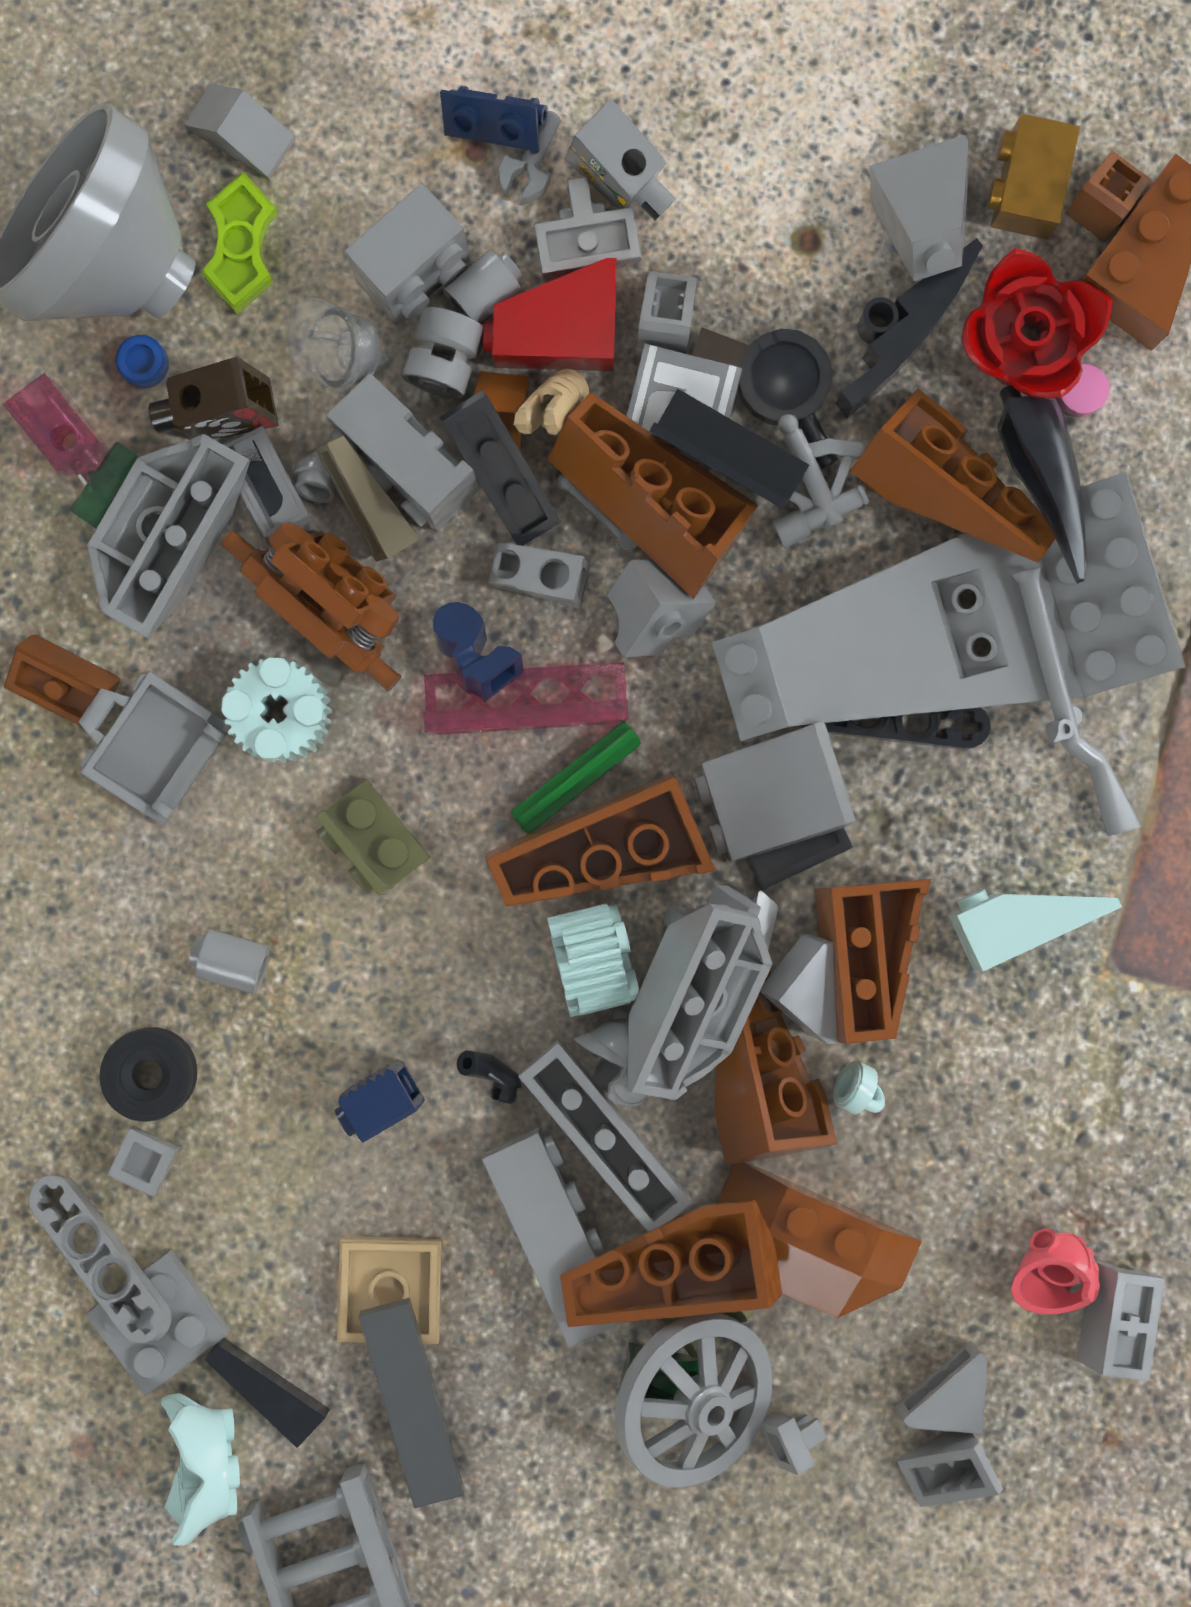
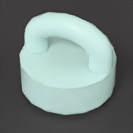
M859 1061L847 1064L838 1075L834 1085L833 1099L835 1105L855 1115L861 1113L864 1109L873 1113L880 1112L885 1107V1097L877 1084L878 1076L876 1070Z

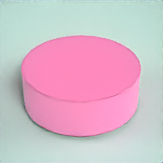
M1081 364L1083 372L1079 382L1068 394L1061 398H1056L1062 410L1067 414L1075 417H1086L1094 414L1106 402L1109 395V382L1104 372L1094 365Z

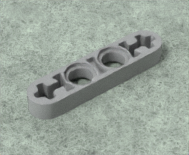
M51 1175L39 1179L31 1188L29 1195V1206L32 1213L120 1333L128 1341L136 1344L155 1342L162 1338L169 1330L171 1324V1311L166 1301L81 1187L72 1178ZM49 1190H64V1194L59 1199L62 1206L67 1212L77 1213L80 1210L81 1213L69 1219L60 1208H48L47 1204L52 1199ZM84 1223L90 1224L95 1229L97 1235L95 1246L87 1253L79 1252L73 1242L75 1231ZM113 1263L121 1265L127 1276L124 1288L116 1294L110 1293L103 1284L104 1272ZM139 1289L141 1294L131 1298ZM131 1298L139 1309H152L154 1315L150 1318L149 1322L153 1328L151 1330L149 1328L137 1329L135 1324L140 1319L137 1310L133 1305H123L120 1308L119 1303Z

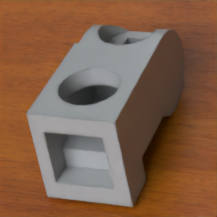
M499 543L496 547L488 584L502 590L529 594L530 597L558 602L564 606L581 609L590 564L581 555Z

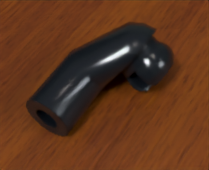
M466 1050L457 1059V1069L463 1076L482 1078L494 1082L490 1089V1097L493 1100H499V1102L512 1104L516 1101L517 1089L522 1088L521 1079L518 1077L519 1074L497 1057L488 1053Z

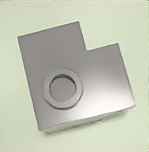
M652 559L630 560L607 595L615 607L619 619V631L614 643L623 657L661 655L673 638L692 637L716 602L707 588H701L693 599Z

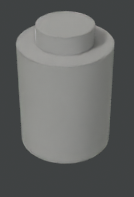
M489 250L444 288L443 292L457 313L465 315L481 325L493 315L495 304L514 297L521 291L517 280L522 276V273L506 253L502 252L497 256Z
M210 929L205 938L200 936L196 938L190 954L189 965L196 967L195 976L198 979L256 995L267 970L271 947Z

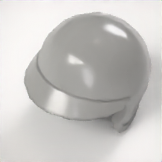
M628 1019L608 1020L601 1023L592 1032L573 1038L578 1044L601 1057L594 1066L592 1078L599 1086L609 1088L607 1097L614 1104H622L629 1107H636L642 1104V1101L648 1095L632 1093L628 1088Z

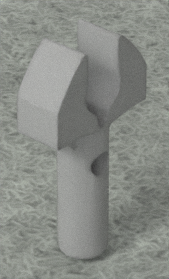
M548 111L545 125H538L540 147L538 152L525 150L523 155L516 158L504 154L498 167L500 185L505 197L508 195L514 178L523 175L526 170L528 171L530 182L525 187L521 196L522 205L542 197L550 183V175L542 172L540 164L561 122L560 117L555 112Z

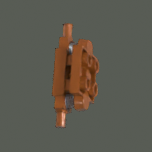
M292 522L281 524L270 535L268 541L272 547L265 551H261L259 548L255 549L236 530L231 531L223 539L221 547L225 548L242 563L240 572L257 586L254 593L329 659L337 656L354 672L367 673L387 692L399 682L402 675L398 674L380 658L384 646L377 640L389 636L399 620L398 613L391 606L397 595L386 587L388 583L378 571L368 566H362L349 554L350 549L344 541L324 531L310 535L303 528Z

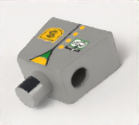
M610 98L575 134L564 159L581 176L587 177L588 182L617 209L628 208L636 201L656 221L676 200L656 179L666 162L662 155ZM624 169L631 171L634 176L627 174Z

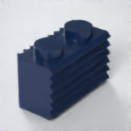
M396 1059L390 1065L387 1064L383 1069H378L373 1075L370 1074L364 1080L361 1079L357 1084L351 1085L339 1097L338 1103L340 1107L335 1109V1114L347 1135L351 1137L357 1134L363 1143L415 1113L425 1099L404 1061Z

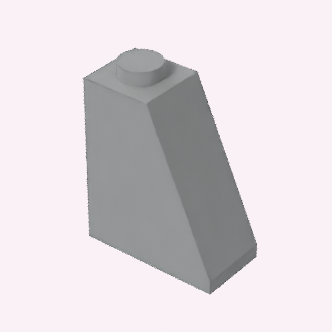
M963 135L870 165L872 207L912 280L917 281L962 266L969 182V141L966 136Z

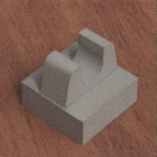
M133 1126L129 1128L107 1175L154 1197L159 1193L180 1147Z
M775 1411L766 1416L764 1421L761 1422V1429L779 1468L800 1475L814 1467L815 1462L809 1450L827 1438L819 1419L814 1418L810 1420L807 1414L794 1419V1417Z

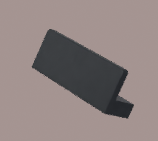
M678 388L658 424L654 422L649 430L659 438L783 510L810 466Z

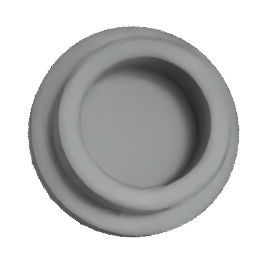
M314 452L298 461L293 473L297 493L313 502H331L335 494L339 492L318 453Z

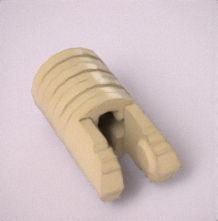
M557 369L519 407L515 414L513 425H515L519 433L531 434L541 425L546 428L547 433L556 435L562 430L567 417L589 394L586 380L573 369Z

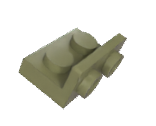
M368 779L362 781L327 811L322 810L315 816L322 825L316 831L317 834L334 854L342 850L354 864L348 872L367 894L374 889L378 895H385L430 858V855Z

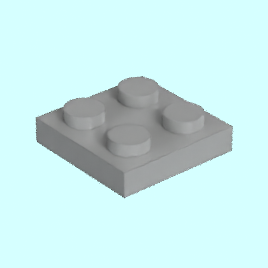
M172 1249L143 1270L166 1301L171 1311V1324L169 1330L162 1338L155 1342L140 1344L128 1341L120 1333L100 1304H97L85 1314L145 1397L226 1337L231 1331ZM125 1284L113 1292V1294L120 1292ZM138 1289L131 1298L140 1295V1290ZM131 1298L119 1303L120 1308L123 1305H133L140 1315L139 1321L135 1324L137 1329L149 1328L151 1330L153 1328L149 1322L150 1318L154 1315L152 1309H139Z

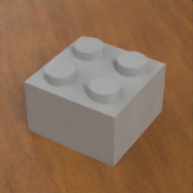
M423 183L417 186L345 250L357 283L395 325H398L405 317L407 320H412L420 315L422 309L430 303L428 297L442 285L447 287L467 270L466 264L470 261L464 228Z

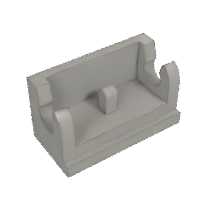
M1095 1260L1099 1268L1100 1288L1097 1299L1088 1306H1085L1077 1361L1102 1376L1149 1381L1165 1278L1155 1276L1137 1267L1127 1265V1269H1123L1105 1261Z

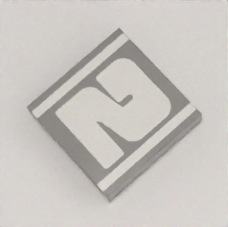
M644 344L627 417L649 431L654 422L658 424L678 388L730 418L742 368ZM663 440L665 443H667L668 445H670L671 447H673L674 449H676L692 461L704 464L701 461L695 459L689 454L683 452L682 450Z

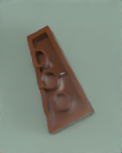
M591 392L567 417L548 456V460L693 599L734 546L758 507V504Z
M670 773L485 853L486 862L506 906L716 871L676 777Z

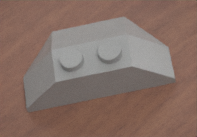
M202 434L191 438L189 441L159 449L136 459L87 544L102 613L148 639L184 601L231 519L250 464L248 458Z
M709 903L668 925L628 1015V1088L632 1093L677 1100L687 1091L686 1087L704 1077L732 1053L772 966L759 918L754 913Z

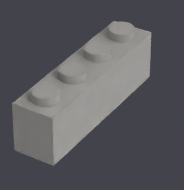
M557 1039L520 1071L518 1077L648 1232L672 1221L692 1204L688 1191L560 1039Z
M540 1127L486 1151L482 1161L568 1347L577 1345L623 1323L568 1327L560 1275L607 1251L597 1229L593 1228L587 1231L579 1214L586 1210V1206L574 1181L566 1184L558 1166L565 1163L554 1136L550 1135L544 1138Z

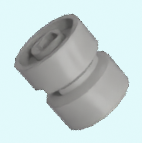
M424 307L414 334L415 339L419 342V346L409 350L401 375L403 380L432 394L453 399L463 398L472 373L467 360L477 357L484 327L475 320L460 313L444 308ZM433 352V353H435V354H438V355H440V356H443V357H446V358H450V359H453V360H452V362H451V361L445 360V359H443V358L433 356V355H431V353Z

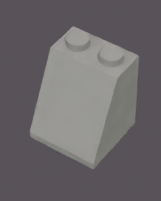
M824 721L703 762L700 766L702 776L694 778L702 807L711 805L717 824L709 826L717 855L726 853L729 863L834 832L856 821Z

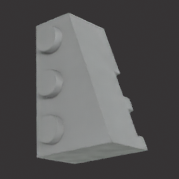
M369 373L326 415L335 429L330 434V437L335 439L343 435L355 452L357 451L370 464L367 468L383 490L387 492L393 487L405 499L400 505L402 510L419 527L428 522L438 532L479 491L474 470L464 460L459 463L442 446L444 444L443 441L432 430L428 432L412 416V412Z

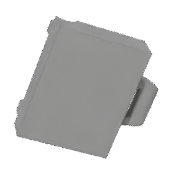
M149 671L147 675L142 673L131 690L135 692L132 697L102 688L99 690L79 720L81 726L96 742L98 747L96 750L91 748L79 766L83 768L80 772L81 774L164 826L231 727L224 723L223 718L155 673ZM117 703L124 707L108 733L105 734L98 729Z

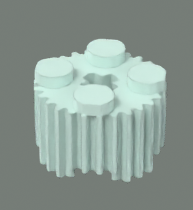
M269 657L266 660L260 659L258 666L252 663L248 664L249 670L247 672L241 669L239 671L241 677L239 679L233 677L232 682L235 685L234 687H227V693L222 699V713L227 718L224 720V723L231 727L228 733L236 737L234 742L243 746L242 750L270 762L286 763L287 759L294 762L297 761V756L307 758L309 750L316 752L317 748L315 745L317 743L323 745L325 742L322 739L323 734H328L325 725L331 724L327 714L332 713V709L326 706L331 701L326 696L328 690L321 685L322 682L305 667L300 666L294 661L290 663L284 658ZM286 699L288 704L283 708L284 713L287 715L285 720L280 722L273 718L270 721L271 705L275 701L282 703Z
M606 903L547 918L570 1017L630 1004L631 1001L636 999L639 993V986L635 971L631 968L628 953L631 952L624 922H621L617 904L608 906Z

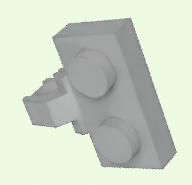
M587 177L567 180L571 208L559 210V220L534 224L543 278L569 274L605 258H617L616 266L641 262L633 207L605 212L604 202L592 204Z

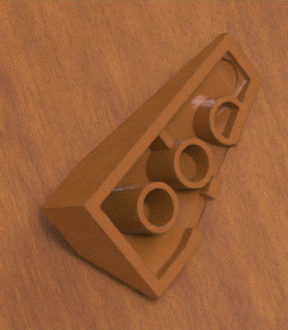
M769 971V973H768V975H767L765 981H766V980L768 979V977L771 975V972H770V971ZM760 992L732 1053L716 1066L715 1118L725 1164L764 1160L837 1144L826 1093L819 1078L811 1081L800 1057V1054L806 1051L800 1036L791 1037L781 1015L782 1011Z
M755 1199L703 1205L560 1275L568 1327L769 1309L783 1294L775 1243Z

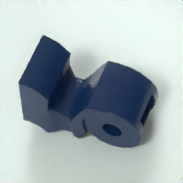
M452 602L441 606L435 613L433 629L437 645L443 654L453 658L455 670L460 675L468 694H475L486 702L524 673L522 654L511 647L497 646L487 656H480L486 644L487 635L484 620L473 607L460 602Z

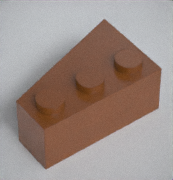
M1177 154L1172 157L1081 279V281L1092 283L1113 299L1109 320L1151 351L1169 335L1191 266V164Z
M931 879L815 888L819 937L833 942L837 1042L850 1044L896 1039L910 974H907L913 942L917 943L920 926H917L923 897L928 894Z

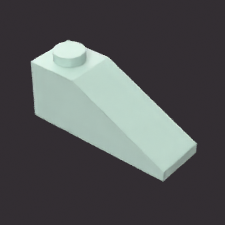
M982 889L958 900L957 903L960 909L948 914L972 968L978 971H985L1121 908L1122 905L1118 898L991 894L988 896L986 890Z

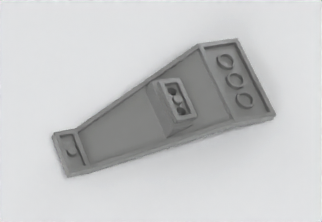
M1123 472L1081 487L1086 535L1085 580L1081 583H1076L1056 539L1037 563L964 533L762 626L712 642L740 740L747 741L792 726L816 724L822 721L829 723L1048 701L1049 696L1018 582L1011 576L1015 573L1041 567L1039 581L1070 698L1087 697L1186 667L1127 473ZM971 589L975 592L977 600L972 608L966 609L961 605L960 597L964 591ZM984 637L989 640L991 651L987 656L980 657L976 654L974 646L978 639Z

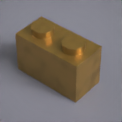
M1021 113L1012 131L1004 130L997 153V160L1004 162L1001 179L994 178L992 181L986 208L994 210L991 228L1049 240L1061 221L1080 126Z

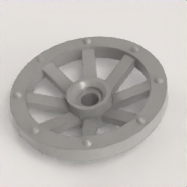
M722 1313L685 1316L673 1321L657 1332L642 1347L624 1376L615 1410V1428L619 1445L625 1457L638 1471L651 1481L663 1486L689 1487L716 1477L742 1456L762 1426L761 1422L765 1419L772 1392L771 1362L760 1338L751 1329L733 1317ZM715 1337H725L735 1341V1344L717 1378ZM696 1340L699 1375L690 1377L671 1355ZM746 1362L747 1385L731 1392ZM659 1369L678 1388L674 1400L644 1398L652 1379ZM741 1408L735 1422L730 1427L729 1424L733 1416V1411ZM641 1417L679 1420L646 1442L643 1441ZM715 1435L719 1442L701 1454L708 1437ZM688 1438L677 1462H666L656 1459L657 1456Z

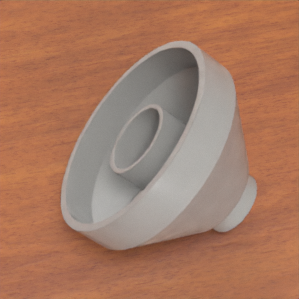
M109 102L100 103L90 109L58 142L24 190L0 233V306L23 321L128 316L139 308H142L155 318H161L180 299L194 273L195 259L179 249L181 231L147 131Z

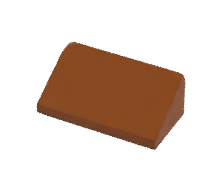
M34 634L16 646L4 688L82 727L79 720L99 690L102 688L115 692L120 678Z

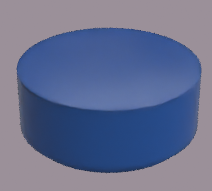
M131 336L121 343L116 352L115 362L118 372L134 387H154L165 378L168 372L169 359L167 353L159 342L150 336Z

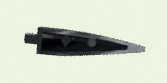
M1011 385L1006 386L999 393L1004 409L997 429L1009 462L1050 526L1076 583H1081L1085 580L1086 556L1084 505L1079 471L1061 405L1056 399L1022 397L1021 392L1017 391Z

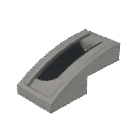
M263 426L225 445L250 460L240 494L267 543H269L268 538L281 524L292 522L302 526L312 520Z

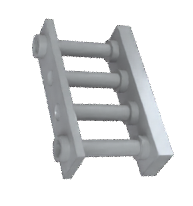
M366 1462L346 1468L340 1481L341 1487L336 1489L335 1495L276 1516L266 1518L260 1499L249 1503L241 1518L242 1522L239 1523V1535L244 1550L247 1553L253 1552L271 1607H296L290 1588L357 1564L361 1568L368 1567L374 1584L370 1586L369 1593L329 1607H414ZM340 1515L344 1519L351 1517L357 1536L353 1537L352 1544L283 1568L274 1538Z

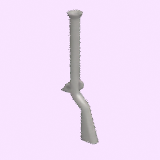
M1041 567L1011 575L1020 587L1055 721L1048 723L1045 729L1046 736L1049 739L1047 744L1061 741L1063 747L1070 754L1089 767L1107 836L1142 827L1107 757L1101 750L1080 736L1078 724L1082 721V712L1077 706H1072L1039 581Z

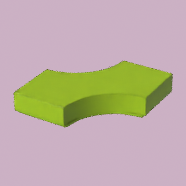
M244 171L206 203L216 221L218 240L212 259L201 273L205 280L237 315L274 283L263 262L262 245L267 228L279 214L276 207Z

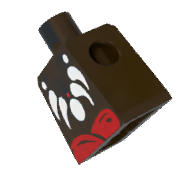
M238 356L169 377L166 381L169 398L151 402L148 407L151 423L158 433L177 429L192 438L205 434L212 439L248 433L260 426H263L264 429L279 426L270 378Z

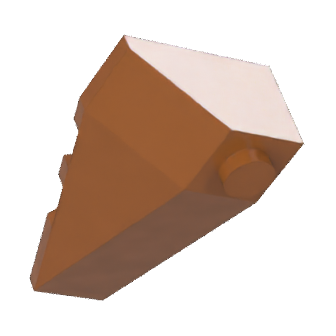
M917 389L878 431L850 471L860 478L870 491L880 494L893 504L1038 563L1055 541V537L1043 514L1020 489L1006 487L994 471L998 464L988 453L981 454L980 457L963 439L968 430L956 417L920 389Z

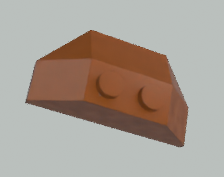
M748 1162L733 1163L716 1202L717 1204L755 1199L775 1243L782 1293L835 1318L846 1315L901 1289L922 1243L920 1239Z

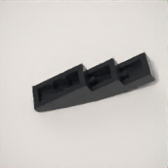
M977 238L963 248L962 266L924 278L896 299L894 304L899 312L897 324L868 346L862 359L869 366L870 370L842 390L835 403L847 419L882 390L921 348L958 294L983 245Z

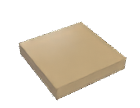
M342 1236L339 1239L337 1342L366 1343L359 1320L360 1311L410 1298L423 1344H439L442 1238Z

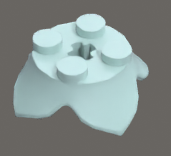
M177 1393L161 1398V1405L166 1410L171 1421L168 1431L179 1449L180 1466H178L174 1476L171 1491L164 1508L180 1525L177 1533L172 1538L173 1544L184 1546L190 1544L203 1529L217 1520L237 1515L236 1488L240 1486L238 1456H232L231 1441H234L232 1408L210 1409Z

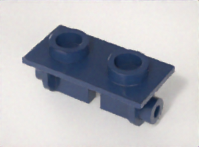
M460 86L458 90L440 91L444 136L539 151L538 125H545L548 107L547 105L540 104L538 98L532 97L528 100L506 96L504 100L497 99V94L469 90L467 86Z

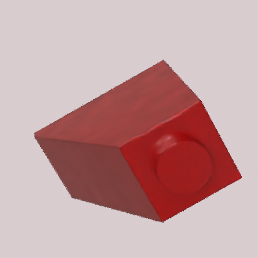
M617 258L602 259L495 304L493 321H484L483 330L484 352H492L494 367L508 369L557 370L569 368L583 371H614Z

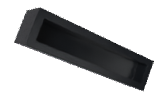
M225 1338L204 1359L296 1448L319 1426L330 1410Z

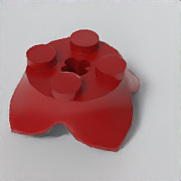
M1014 248L992 269L985 283L981 305L979 308L971 311L964 321L961 336L962 347L966 355L979 370L991 377H995L1000 383L1011 385L1017 391L1030 397L1044 399L1061 398L1068 394L1079 382L1083 372L1081 358L1084 353L1096 345L1105 333L1112 312L1113 299L1092 283L1081 280L1057 281L1053 276L1050 265L1039 255ZM1028 322L1030 329L1038 327L1041 334L1035 341L1029 340L1022 334L1021 329L1024 327V323Z

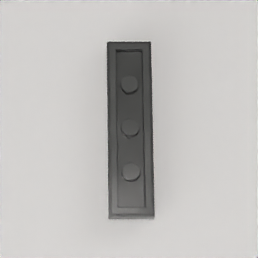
M406 1298L361 1310L359 1320L414 1509L463 1496L465 1487L411 1299Z

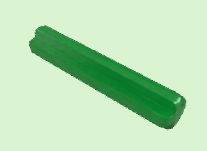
M625 722L620 723L513 808L511 811L512 817L527 834L532 833L636 750L641 744L639 737Z

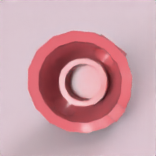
M1047 1228L1038 1230L1030 1239L1031 1248L1025 1253L1019 1268L1015 1271L1011 1287L1014 1301L1024 1310L1038 1314H1061L1088 1306L1097 1299L1100 1288L1099 1268L1093 1257L1095 1256L1093 1250L1086 1246V1242L1080 1236L1077 1237L1072 1233H1055L1052 1229ZM1082 1282L1077 1292H1069L1073 1285Z

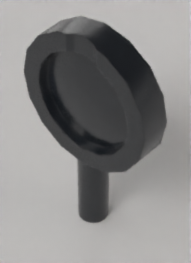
M777 329L763 334L748 346L740 360L739 367L742 368L738 391L742 403L754 417L769 425L778 426V422L783 415H794L808 444L828 439L815 415L821 409L831 390L833 371L828 354L816 339L799 330ZM831 454L816 458L821 469L827 468L839 460L837 455Z

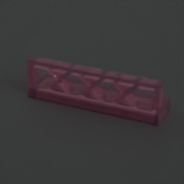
M624 662L525 668L523 674L509 683L521 695L508 707H491L477 695L468 694L471 698L462 709L437 711L436 686L457 684L466 692L464 683L458 673L424 675L426 712H423L424 731L428 736L609 725L623 722L628 723L629 720ZM615 674L616 700L591 701L581 692V689L593 676ZM584 676L576 687L566 679V677ZM557 678L571 691L561 703L541 704L531 695L543 679ZM518 680H534L526 690L516 682ZM575 696H577V697H578L579 699H581L583 702H571V701L573 700V698H574ZM526 699L533 704L520 706ZM476 702L483 707L471 709Z

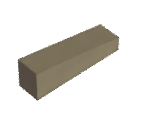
M343 435L316 448L319 457L376 562L387 559L420 540Z

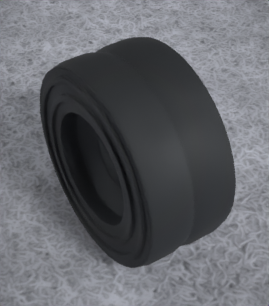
M148 1027L129 1032L118 1038L108 1048L103 1057L99 1078L101 1090L109 1105L120 1115L128 1119L141 1122L162 1119L180 1109L192 1095L197 1082L195 1056L189 1045L179 1035L167 1029ZM142 1060H153L161 1067L162 1080L156 1088H145L138 1083L135 1072Z

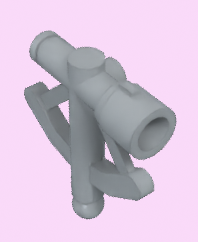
M792 414L783 415L778 422L780 431L785 434L784 440L790 453L810 465L802 479L811 499L794 492L789 501L797 504L800 510L793 511L772 521L784 549L795 543L801 544L808 541L807 536L811 535V530L824 525L825 529H828L844 521L843 515L862 507L863 504L869 503L862 485L840 494L853 458H859L864 452L863 444L833 438L808 444L802 429L798 428L797 418ZM830 454L843 456L831 491L815 459Z

